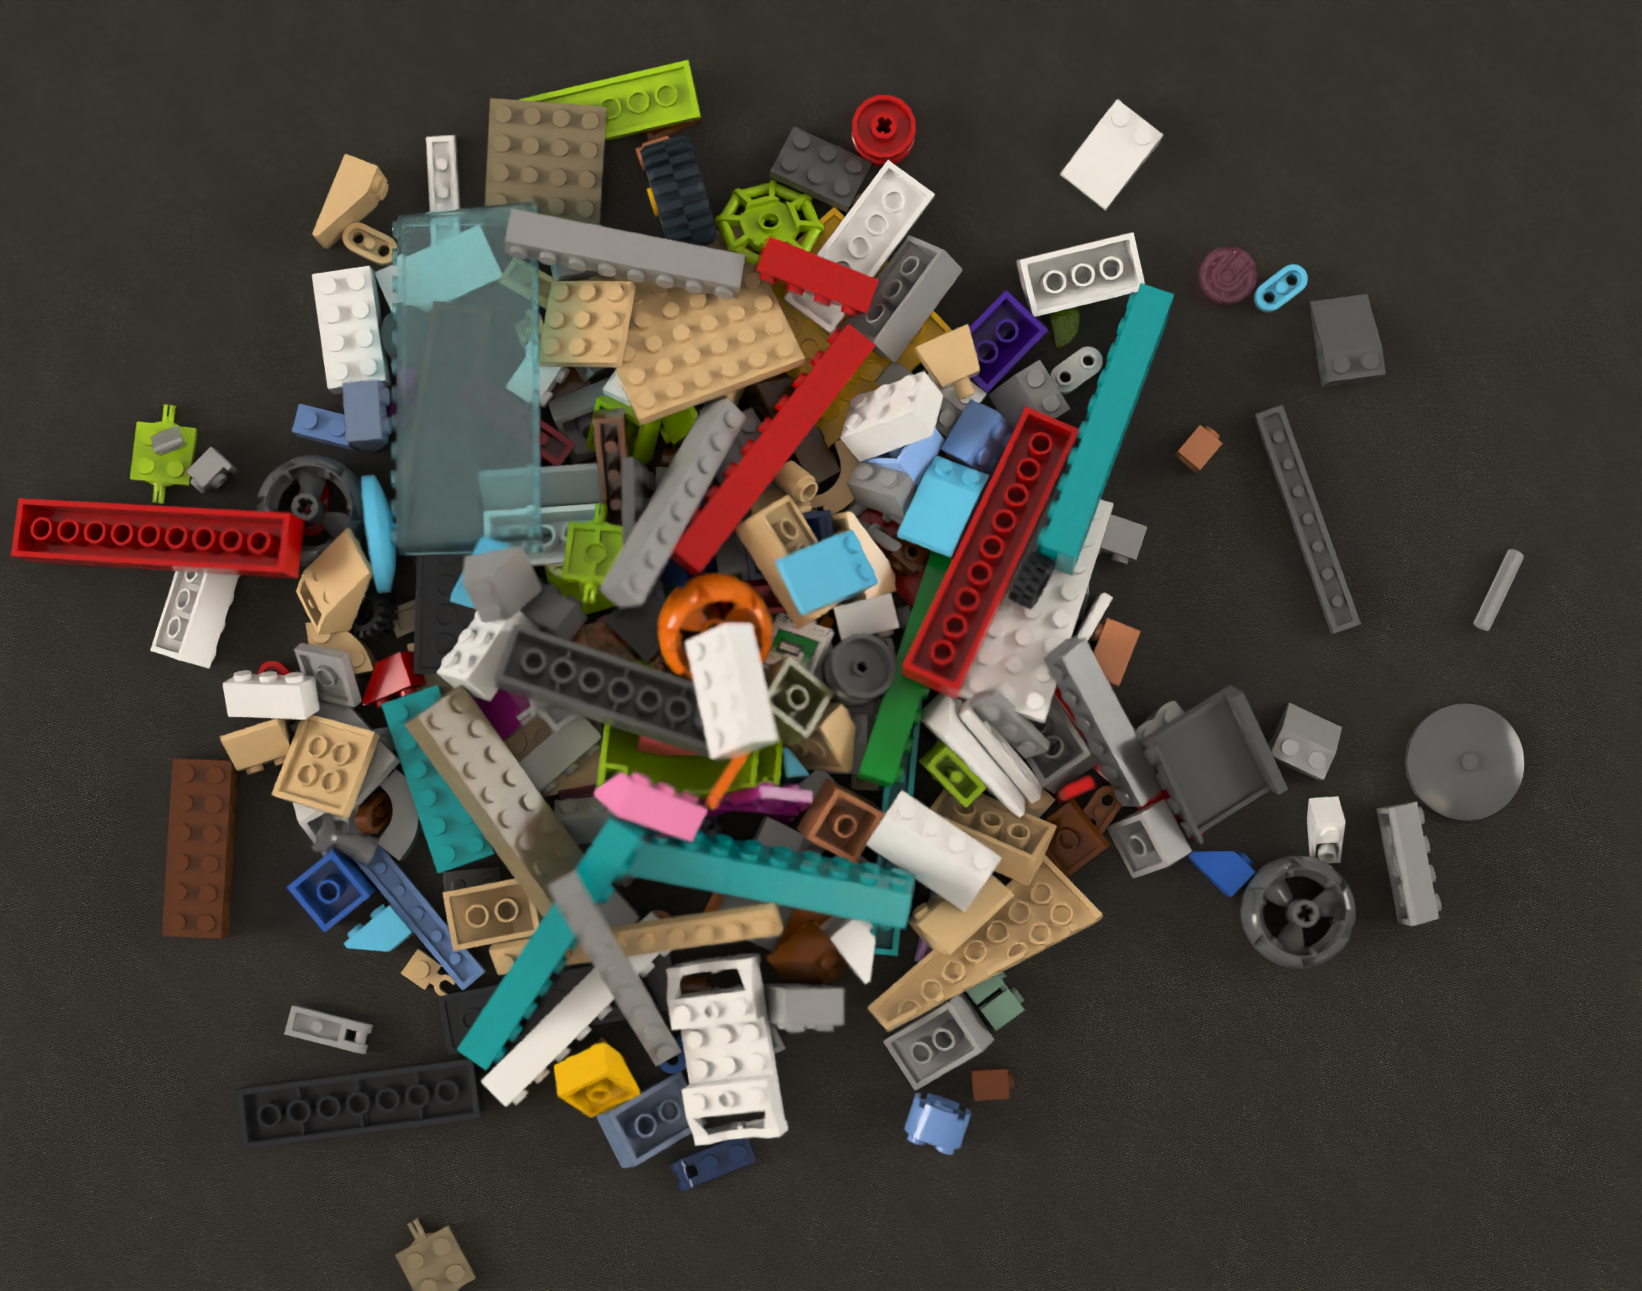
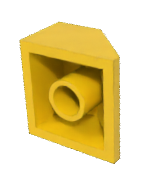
M604 1042L595 1044L590 1049L577 1055L569 1056L564 1061L554 1065L558 1097L590 1118L641 1095L640 1089L621 1054Z

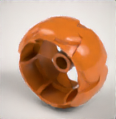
M720 573L699 575L691 578L682 588L677 587L665 601L657 624L659 646L665 661L676 675L694 682L688 653L681 645L682 635L680 628L701 631L703 634L725 623H752L762 666L772 645L773 623L769 610L760 594L748 583L737 580L734 576ZM727 600L733 601L735 606L724 619L717 605L705 603Z

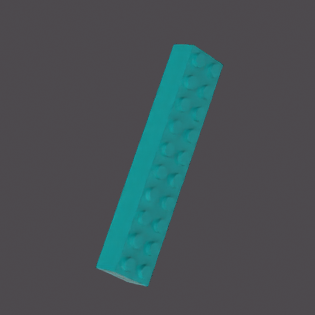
M1142 283L1137 293L1131 292L1126 306L1125 317H1122L1116 333L1115 343H1112L1106 367L1102 369L1096 393L1091 397L1086 420L1082 421L1076 447L1072 448L1069 455L1066 474H1062L1057 488L1056 500H1053L1050 505L1046 522L1048 528L1043 526L1038 537L1036 553L1055 562L1054 569L1073 575L1167 324L1174 298L1172 293Z
M642 824L640 825L648 830L642 838L646 844L637 857L631 855L626 862L631 867L625 875L904 929L906 928L915 875L901 868H893L892 870L881 869L879 865L874 863L855 864L850 863L851 861L844 857L829 859L821 857L819 853L813 851L798 853L793 852L791 848L778 845L772 848L762 846L761 842L755 840L736 841L731 836L717 834L715 836L704 835L701 830L697 831L693 841L690 842Z

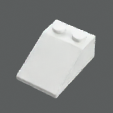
M1117 99L1060 175L1106 210L1159 144L1163 134Z

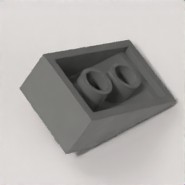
M1367 294L1309 302L1321 388L1375 381L1386 375L1382 344Z

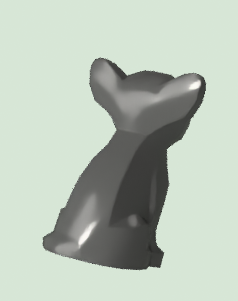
M324 815L322 819L323 826L315 836L316 843L312 845V851L324 852L327 849L336 848L343 855L357 859L362 865L368 866L376 851L379 838L370 835L361 837L339 834L333 818Z

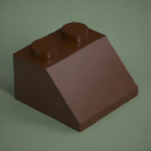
M813 919L766 957L785 983L826 985L829 981L839 978L848 966L835 945Z

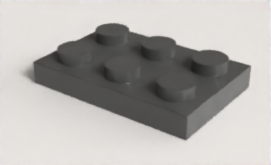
M793 127L770 170L769 177L848 213L871 168L872 162L799 128Z

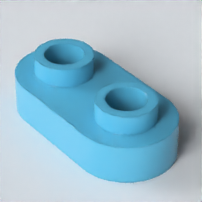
M1291 264L1273 275L1254 294V302L1257 308L1267 313L1278 310L1305 288L1308 281L1306 271L1299 265ZM1289 276L1293 277L1296 284L1293 286L1289 285L1286 278ZM1264 294H1270L1273 297V302L1267 303L1264 300Z

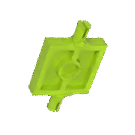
M163 405L162 422L147 423L137 421L130 479L148 482L153 485L152 503L157 504L165 503L166 487L175 485L191 486L189 481L192 477L186 471L194 462L197 429L181 427L175 424L176 406ZM178 426L187 445L163 456L156 454L152 446L151 437L164 430Z
M600 504L595 505L594 521L584 523L569 521L561 578L563 582L584 585L585 590L582 602L589 604V601L590 604H595L597 587H601L623 548V526H615L606 522L608 506L602 504V508Z

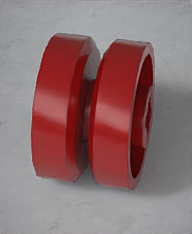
M876 95L865 100L857 108L852 121V144L857 155L872 162V165L876 167H883L887 160L894 165L902 162L910 153L915 139V117L911 108L901 99L891 95ZM882 129H884V130L888 131V133L885 134L884 131H882V132L880 133L879 131L882 130Z

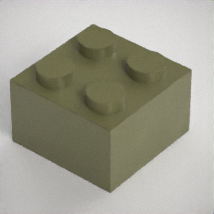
M787 656L772 664L764 679L777 737L791 747L808 739L834 691L791 657Z

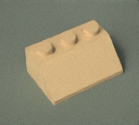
M828 703L808 739L791 747L783 742V748H789L806 770L850 772L853 768L856 726L850 718L849 711L841 703Z
M991 874L965 912L934 892L935 897L927 903H922L912 912L913 916L907 922L928 948L950 956L1014 895Z

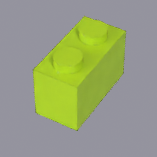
M940 740L919 760L933 777L965 808L987 788L966 764Z

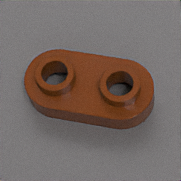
M1112 786L1098 788L1082 809L1089 818L1095 821V826L1102 834L1122 806L1116 799ZM1106 794L1112 798V803L1109 806H1105L1102 803V797Z

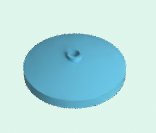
M366 475L362 476V497L372 570L377 592L387 593L391 592L394 581L396 540H402L399 522H393L388 501L376 476Z

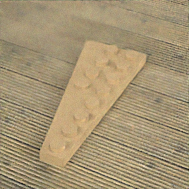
M1044 855L1041 865L1030 884L1027 886L1014 879L1005 887L1014 896L950 956L933 949L867 1007L868 1011L889 1032L1093 925L1103 918V914Z

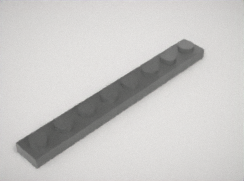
M1281 405L1254 415V419L1330 632L1334 634L1360 625V619L1284 407Z

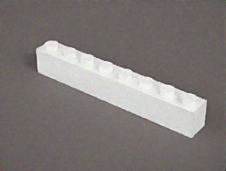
M651 911L641 922L658 920L660 918ZM671 950L627 957L637 974L644 978L655 967L652 961L659 954L665 957ZM596 968L481 1081L505 1107L511 1102L517 1105L529 1093L525 1088L532 1081L538 1084L550 1072L546 1067L554 1059L559 1063L571 1051L567 1046L575 1038L580 1042L592 1030L589 1024L596 1017L601 1021L613 1009L610 1003L614 1000V997Z

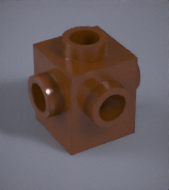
M897 535L893 536L892 538L902 545L899 550H888L885 554L894 574L902 575L903 577L913 573L918 574L927 564L925 558L931 550L901 539Z

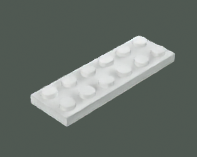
M887 160L817 255L874 278L934 198L935 194ZM788 292L784 301L830 335L846 315L840 312L842 307L832 303L830 307L823 306L814 302V296L807 293L799 296Z

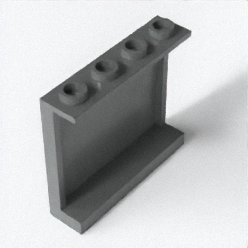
M1232 685L1227 686L1142 739L1146 747L1144 755L1158 772L1155 775L1156 780L1170 797L1167 799L1171 810L1176 815L1178 814L1181 820L1179 827L1186 838L1191 837L1200 844L1204 842L1201 836L1202 832L1271 790L1280 795L1288 790L1244 692Z

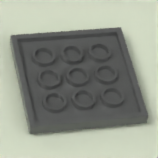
M634 457L622 458L623 546L652 498L656 487L655 472ZM661 572L659 573L657 579L653 584L655 587L656 581H660L661 579Z

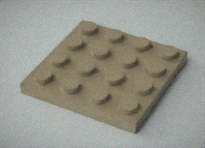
M490 98L484 216L509 218L511 209L600 225L607 107Z

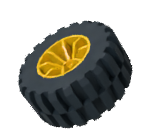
M679 135L645 145L640 150L651 187L647 188L654 215L660 218L665 238L698 246L714 243L718 238L689 138Z

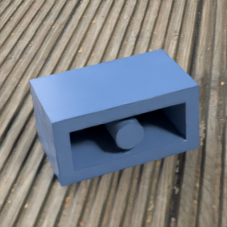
M299 404L292 428L294 434L298 437L355 451V446L346 442L344 414Z

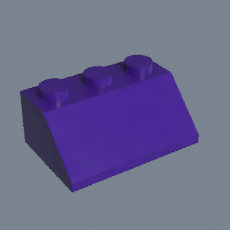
M1007 290L969 327L980 367L979 374L970 378V381L985 393H988L1048 332V329Z

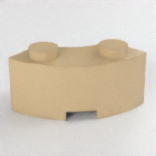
M305 623L309 644L348 652L355 676L372 674L376 660L368 646L361 639L348 631L317 635L312 623Z

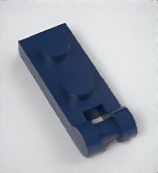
M739 1138L722 1141L675 1160L669 1165L672 1172L677 1174L679 1180L677 1185L680 1192L756 1162L757 1158L749 1138ZM695 1164L698 1174L690 1177L687 1167Z

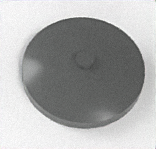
M1454 704L1432 712L1418 724L1408 741L1405 754V769L1413 792L1431 811L1454 820H1478L1498 812L1514 797L1523 778L1524 752L1517 733L1501 715L1480 705Z

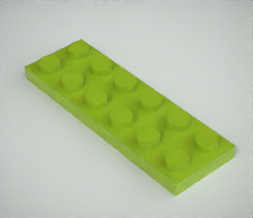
M688 60L520 99L522 101L607 107L605 141L702 119Z

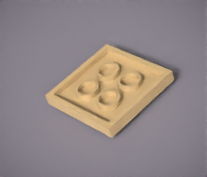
M552 281L536 362L541 367L621 368L636 285L632 281Z
M311 715L307 719H301L271 795L349 819L381 735L316 715Z

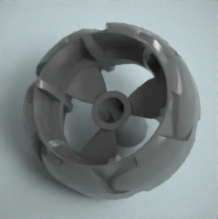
M321 455L298 456L276 467L264 480L256 500L257 511L281 513L278 511V507L283 493L291 484L297 485L299 483L303 493L294 498L291 506L292 514L304 519L306 523L311 525L322 523L328 533L334 537V539L330 538L323 545H302L299 566L308 567L347 528H351L360 544L366 535L362 482L356 474L342 463ZM326 479L335 483L343 492L347 501L346 511L348 514L327 512L325 504L319 500L325 487ZM308 504H311L310 509L312 512L310 514L305 513V508Z
M1291 855L1270 861L1253 874L1243 892L1240 918L1248 941L1262 956L1284 967L1306 969L1322 965L1342 951L1351 937V931L1356 919V906L1348 883L1335 868L1313 857ZM1294 876L1307 877L1318 882L1317 884L1324 888L1325 891L1316 896L1312 901L1299 898L1293 899L1288 884L1284 879ZM1265 899L1285 907L1284 914L1289 923L1282 929L1277 939L1269 933L1264 922L1263 905H1266ZM1300 906L1306 908L1304 918L1297 917V913L1301 912ZM1319 916H1333V918H1329L1331 925L1327 933L1318 942L1310 946L1304 945L1302 927L1314 925Z

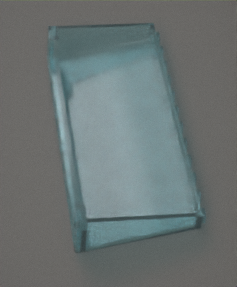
M537 201L398 215V221H393L392 223L393 239H398L397 248L392 249L393 266H397V275L392 276L393 293H397V303H392L393 321L397 320V330H392V347L397 348V358H392V375L397 376V386H392V403L397 404V414H392L391 425L392 432H397V442L391 443L392 460H397L396 470L391 471L392 488H396V499H391V515L396 517V527L391 528L392 546L397 545L399 555L472 554L482 536L508 544L510 548L523 546L525 552H543V521L541 516L539 260L532 258L516 259L504 253L505 237L511 209L539 214Z

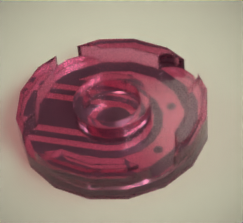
M1237 247L1217 248L1205 257L1199 268L1198 279L1200 287L1209 299L1218 304L1231 305L1239 303L1249 296L1256 285L1255 262L1248 253Z

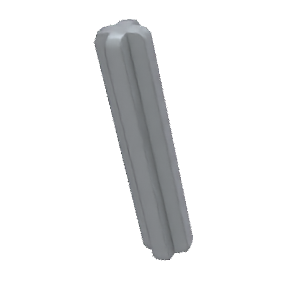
M1514 549L1507 551L1474 621V625L1477 628L1485 631L1490 630L1524 559V555Z

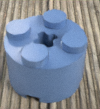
M916 1093L904 1130L909 1134L908 1140L917 1145H924L925 1142L935 1145L936 1150L952 1155L954 1149L961 1147L971 1117V1111L966 1108L964 1113L958 1110L959 1103L938 1095L928 1094L927 1098L924 1099L920 1098L921 1093Z

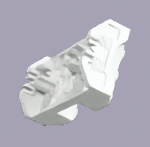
M741 953L733 957L727 955L726 957H714L712 959L702 958L675 964L666 969L668 976L667 1003L672 1030L681 1029L689 1085L682 1089L686 1119L694 1136L695 1146L739 1138L780 1137L788 1130L787 1121L784 1118L760 972V953ZM726 969H738L744 986L737 984L732 988L719 989V987H715L709 991L682 994L680 981L682 976L709 971L718 973ZM765 1110L764 1119H755L747 1122L736 1121L704 1130L702 1117Z

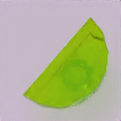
M1077 307L1049 313L1056 350L1066 346L1077 333L1080 325Z

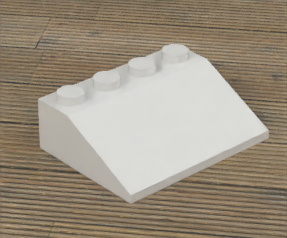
M940 692L923 709L921 722L966 764L987 786L986 790L994 798L1021 818L1024 815L1025 795L959 717L963 702L959 698L956 700Z

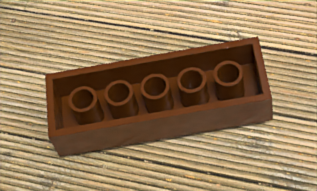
M173 758L162 936L213 939L229 937L239 771L236 770L232 761Z

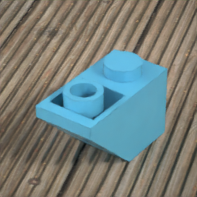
M382 904L370 914L372 920L365 926L360 923L347 934L350 939L344 945L351 949L390 952L396 949L414 932L392 905L385 907Z

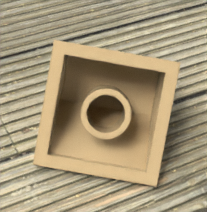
M276 718L220 736V739L236 770L246 771L247 775L263 771V765L274 762L275 766L282 765L294 735L290 728L289 720Z

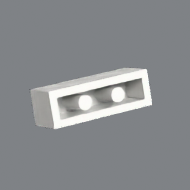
M244 670L234 673L232 678L223 683L229 717L307 719L320 710L315 676H303L301 672L277 675L275 671L251 674V671Z

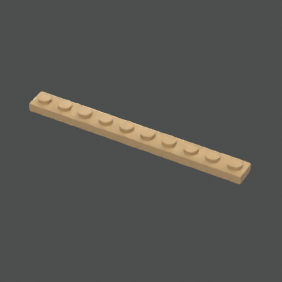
M768 903L610 926V929L627 956L781 935L783 927L776 903ZM530 938L491 945L489 952L498 975L508 973ZM580 943L574 951L569 948L565 954V957L569 959L565 965L591 962Z

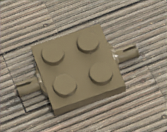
M418 1218L407 1224L415 1240L409 1247L396 1253L395 1256L413 1291H458L463 1285L476 1279L449 1225L436 1232L425 1233Z

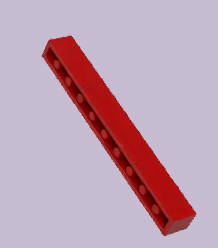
M849 323L842 330L837 327L826 340L830 344L825 352L819 349L809 362L813 367L808 374H805L803 371L792 384L796 388L790 397L787 394L783 395L774 407L778 410L776 415L772 419L769 416L765 418L757 429L761 434L755 442L751 438L747 441L739 452L743 455L741 460L737 464L733 461L722 473V476L726 478L719 487L714 484L704 496L708 502L702 510L698 507L695 509L688 522L690 525L684 533L682 532L669 556L694 577L703 570L876 346Z

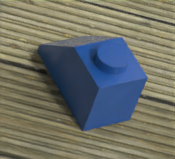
M1192 851L1185 856L1227 897H1232L1255 873L1250 867L1253 862L1241 851L1238 853L1234 851Z

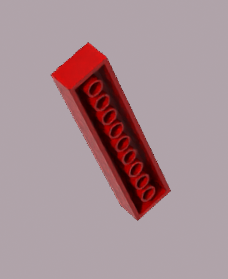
M1025 407L902 666V676L957 700L1064 472L1071 450L1076 446L1078 428Z
M19 498L11 556L36 563L298 579L305 520L291 513Z

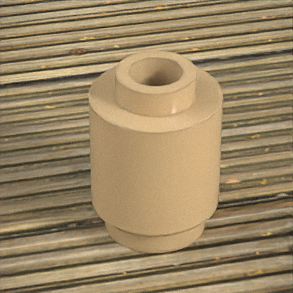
M794 461L786 462L775 475V484L796 501L807 502L817 492L818 485L815 482V478Z

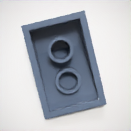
M379 380L343 382L346 442L367 453H375L389 443L388 435L392 434L391 419L387 417L386 405L390 404L389 389Z
M681 1072L672 1074L640 1091V1096L596 1115L622 1168L635 1167L692 1133L686 1119L682 1089L688 1085ZM702 1117L704 1126L705 1124H707L705 1118Z

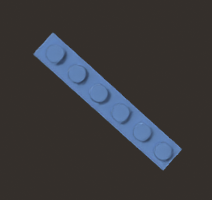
M377 845L374 856L368 866H364L357 859H354L462 991L486 972V969L468 948L453 951L447 922L389 852Z

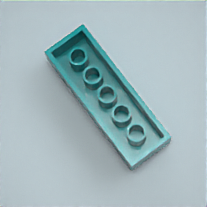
M436 685L381 705L437 872L442 873L495 855L497 852L404 725L445 695L443 687Z

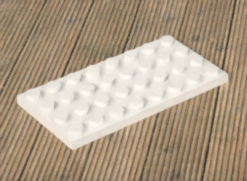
M1057 486L958 696L966 700H972L976 694L997 688L1015 706L1017 713L1041 723H1045L1057 685L1050 676L1043 658L1064 640L1072 638L1114 504L1100 500L1073 575L1054 569L1043 594L1039 597L1035 606L1029 610L1010 600L1009 593L1023 563L1031 552H1036L1037 541L1042 527L1048 528L1046 526L1047 514L1052 501L1056 500Z

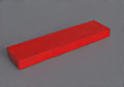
M1088 776L1063 787L1055 793L1058 804L1088 792L1095 787L1094 782Z

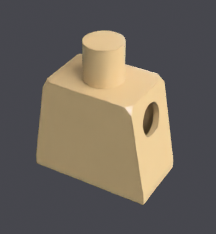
M968 324L916 346L915 353L941 391L953 386L959 400H964L976 393L970 378L979 374L980 367Z

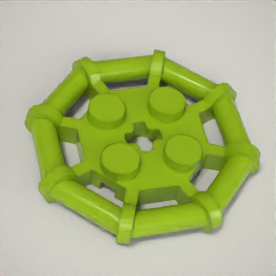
M770 180L769 183L745 189L736 188L732 191V196L721 214L715 218V226L720 230L727 251L746 255L745 261L756 265L759 254L745 249L748 245L752 246L754 251L760 253L765 239L771 236L810 252L818 237L824 233V225L820 223L812 205V197L806 193L801 194L777 184L776 180ZM776 196H779L790 202L786 201V204L779 202V198ZM743 205L745 207L744 213H741L740 216L734 215L739 206ZM798 210L803 211L807 221L800 220L797 214ZM770 220L772 224L776 223L777 225L766 227L765 221ZM731 227H739L742 237L736 240ZM806 232L807 235L801 245L796 242L798 233Z

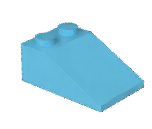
M936 455L919 484L899 528L897 537L952 558L989 485L990 475Z
M853 530L837 534L775 561L801 616L854 598L879 583L874 574L873 567L869 564L861 543Z

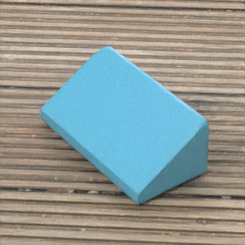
M783 748L780 784L802 782L809 773L789 748Z

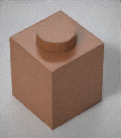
M1199 425L1174 456L1194 473H1197L1223 443L1218 440L1220 436L1208 426L1204 428Z

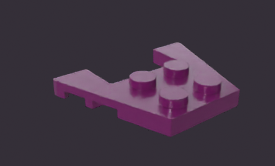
M762 782L756 784V787L725 794L715 810L705 805L706 799L698 802L707 809L705 814L707 817H715L727 811L765 813L767 817L777 822L790 824L794 821V817L799 816V809L804 811L813 803L812 790H801L799 785H785L780 788L775 787L774 783Z

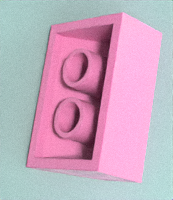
M621 772L595 790L594 796L617 816L690 842L693 841L707 812V809L698 802L700 799L698 796L688 791H683L682 794L674 792L675 788L663 782H658L657 785L650 783L651 780L636 772H634L633 776Z

